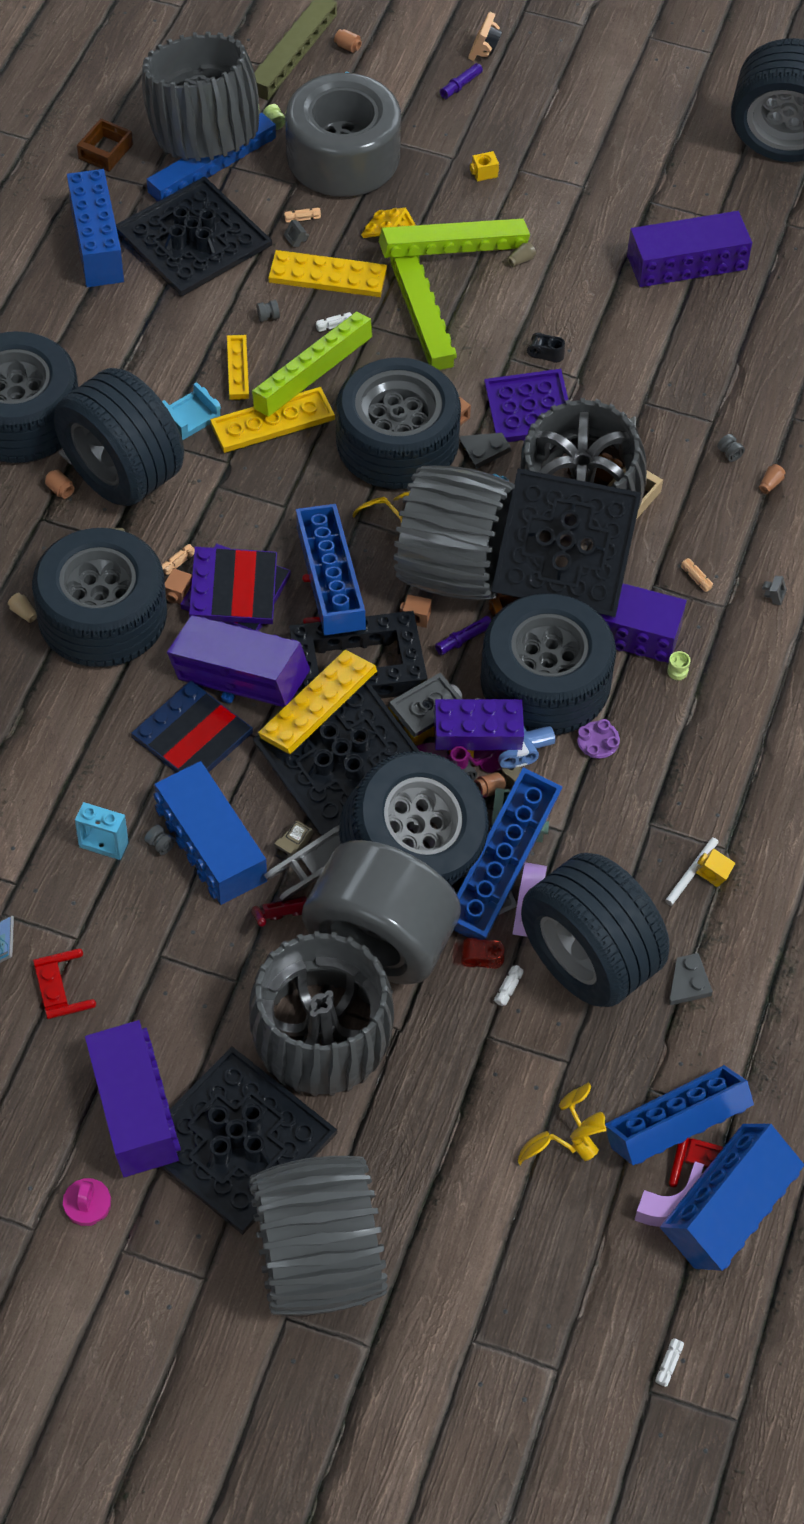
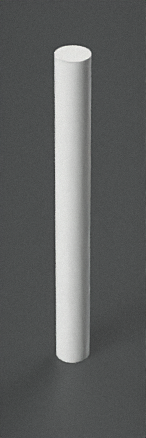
M712 837L671 891L665 900L668 905L672 906L696 874L699 867L697 862L704 852L708 854L717 846L719 842L716 838Z

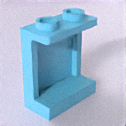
M197 382L193 384V392L171 405L165 400L162 401L173 417L182 441L210 425V419L220 417V403L218 400L213 399L206 388L201 387Z

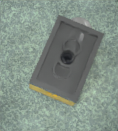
M441 673L389 702L388 709L416 746L421 745L425 739L435 736V699H462L460 689L456 685H450Z

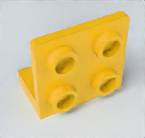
M406 207L378 210L374 213L371 221L365 226V230L361 235L363 238L380 236L381 229L385 227L416 226Z

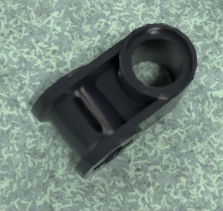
M538 332L532 335V343L527 348L529 356L554 363L561 362L564 359V339Z

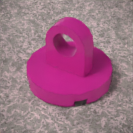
M83 1178L75 1181L67 1188L63 1196V1208L73 1223L80 1226H92L108 1215L111 1209V1196L108 1188L101 1181L93 1178Z

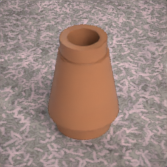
M777 464L769 466L759 486L760 491L769 494L771 490L784 480L785 470Z

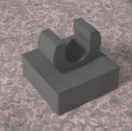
M291 220L284 236L293 247H299L302 241L305 242L308 239L309 234L306 233L297 220Z
M775 576L773 582L765 581L762 590H766L764 597L771 598L773 605H781L787 588L783 576Z

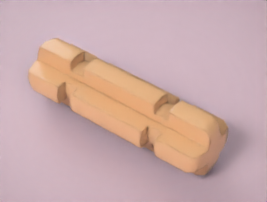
M318 207L312 208V210H294L293 213L292 211H286L284 218L287 223H290L291 220L320 219L321 211Z
M187 544L182 548L183 551L180 550L169 558V562L165 561L162 564L164 574L169 575L173 568L176 569L187 561V557H192L194 555V547Z
M687 558L682 562L681 568L688 572L687 574L697 585H700L699 587L704 592L712 589L713 583L694 565L691 559Z

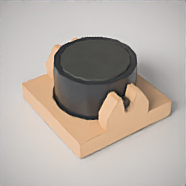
M488 12L476 35L468 59L474 61L477 55L488 57L495 50L502 31L499 30L500 27L497 23L493 22L494 13Z

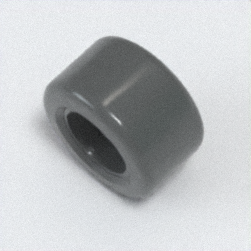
M330 73L307 81L289 99L285 113L286 158L291 172L303 185L315 192L328 196L354 197L370 193L391 179L400 161L401 109L396 97L386 86L375 79L360 74Z
M354 840L339 845L332 852L303 906L302 920L309 934H314V931L325 934L337 932L339 936L346 938L350 936L361 946L365 945L368 947L370 953L380 961L389 983L416 984L427 979L433 972L459 921L461 906L459 898L450 884L437 871L420 859L386 844Z

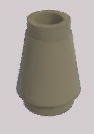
M530 242L523 243L507 257V260L512 267L532 260L536 255V250Z

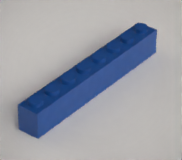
M260 113L258 132H256L254 139L249 140L247 146H240L238 152L234 150L227 152L228 156L225 157L222 154L214 156V160H210V157L201 158V161H196V158H189L186 161L182 158L147 178L148 193L157 201H160L204 176L208 178L216 174L223 168L228 167L235 161L275 139L276 124L266 115Z

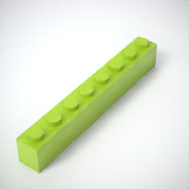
M524 218L385 227L381 229L379 244L384 258L517 249L523 243H527L530 233Z
M419 255L390 257L391 266L428 364L438 370L454 367V359L457 358L455 347H451L450 334L445 331V321L440 318V308L438 305H435V296L433 292H430V283L428 278L424 276L425 271L423 265L419 263Z
M356 311L253 389L254 409L269 417L372 338L371 318Z

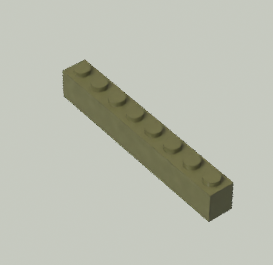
M312 0L309 7L302 12L300 18L293 23L292 28L284 34L282 40L275 45V48L267 55L264 62L259 64L254 74L260 98L265 100L271 98L337 16V1Z

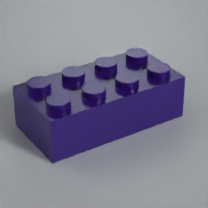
M435 699V750H452L457 746H462L467 750H522L524 741L522 699Z

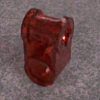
M464 939L461 964L466 967L499 968L504 963V946L496 940Z

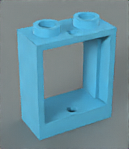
M83 802L75 819L79 848L121 860L129 843L125 815Z

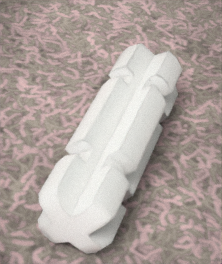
M348 312L344 313L343 316L336 315L326 318L325 321L324 319L317 320L316 328L319 332L325 331L326 328L333 329L352 314Z
M517 965L511 967L508 972L509 976H506L499 989L500 993H497L494 1001L499 1006L507 1005L510 999L509 996L513 994L519 982L518 978L521 979L524 973L523 969Z
M675 1338L671 1340L669 1350L665 1354L660 1371L655 1379L657 1384L665 1387L668 1386L679 1359V1354H681L684 1346L682 1341Z

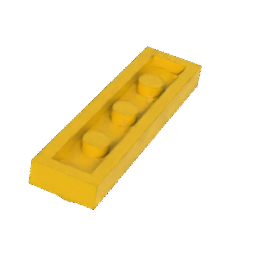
M227 335L229 399H249L246 335Z

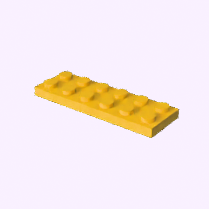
M276 250L269 274V283L381 297L387 265Z
M318 387L299 393L269 417L255 410L253 406L210 419V425L223 452L226 453L335 420V414L322 388Z
M344 650L258 732L260 738L291 754L377 672L376 666Z

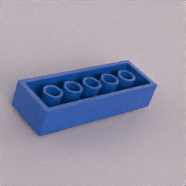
M723 1065L606 1123V1133L611 1149L631 1165L643 1163L647 1158L663 1153L667 1148L683 1143L687 1138L702 1133L707 1128L722 1123L727 1118L742 1113L747 1108L753 1106L754 1102L748 1081Z

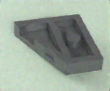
M502 433L459 437L462 446L476 469L511 452V447Z
M699 953L678 957L669 1004L675 1005L712 996L713 991Z

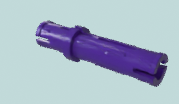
M475 63L457 78H452L446 86L440 89L441 97L448 99L455 92L461 91L464 85L483 72L482 66Z
M485 616L461 631L449 634V637L443 641L436 643L435 648L438 654L442 656L454 648L458 649L464 642L486 631L491 622L490 617Z

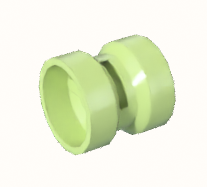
M268 105L264 109L263 114L274 122L276 130H279L285 125V116L281 113L278 105Z
M676 651L671 654L667 673L672 679L682 680L687 677L690 666L689 655L682 651Z

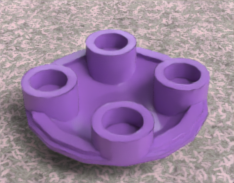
M601 719L600 721L589 722L585 726L580 727L577 741L579 748L584 754L600 759L615 753L619 747L620 737L618 731L607 719Z

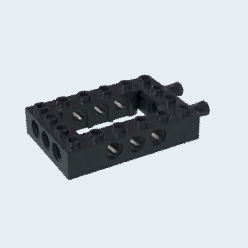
M414 611L365 616L366 630L324 635L321 622L289 625L290 640L294 639L301 643L310 668L309 673L297 691L300 693L319 675L315 652L326 653V651L340 649L344 651L348 648H367V646L381 644L387 646L391 645L396 637L398 642L397 653L398 655L400 654L401 664L376 667L377 672L367 681L379 697L383 699L399 697L428 680Z

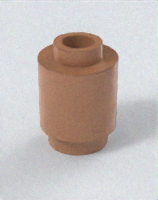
M339 29L334 38V42L339 47L352 53L356 50L358 51L362 44L359 35L346 29Z
M60 470L50 471L46 475L45 485L58 497L66 499L73 494L75 488L72 481Z
M498 772L480 776L473 781L481 791L483 798L495 795L496 788L505 789L506 786L505 778Z

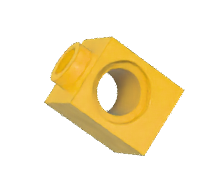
M494 151L472 155L470 171L472 175H475L477 181L498 177L499 162Z
M713 848L708 854L704 852L697 862L699 867L696 873L718 887L727 880L735 862Z

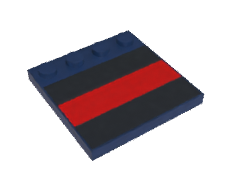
M190 681L131 733V736L176 773L200 761L207 771L210 772L253 733V728L194 682Z

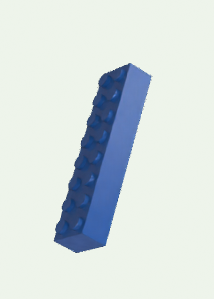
M336 504L296 509L297 531L324 635L366 630L365 608Z
M524 767L522 768L487 835L486 844L480 857L470 868L457 893L461 914L454 931L482 945L484 944L561 793L562 786Z

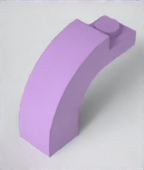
M525 862L513 935L527 937L521 917L523 898L528 890L546 877L547 866Z
M694 1163L686 1187L676 1195L660 1196L644 1190L636 1212L635 1221L660 1227L703 1174L704 1164Z

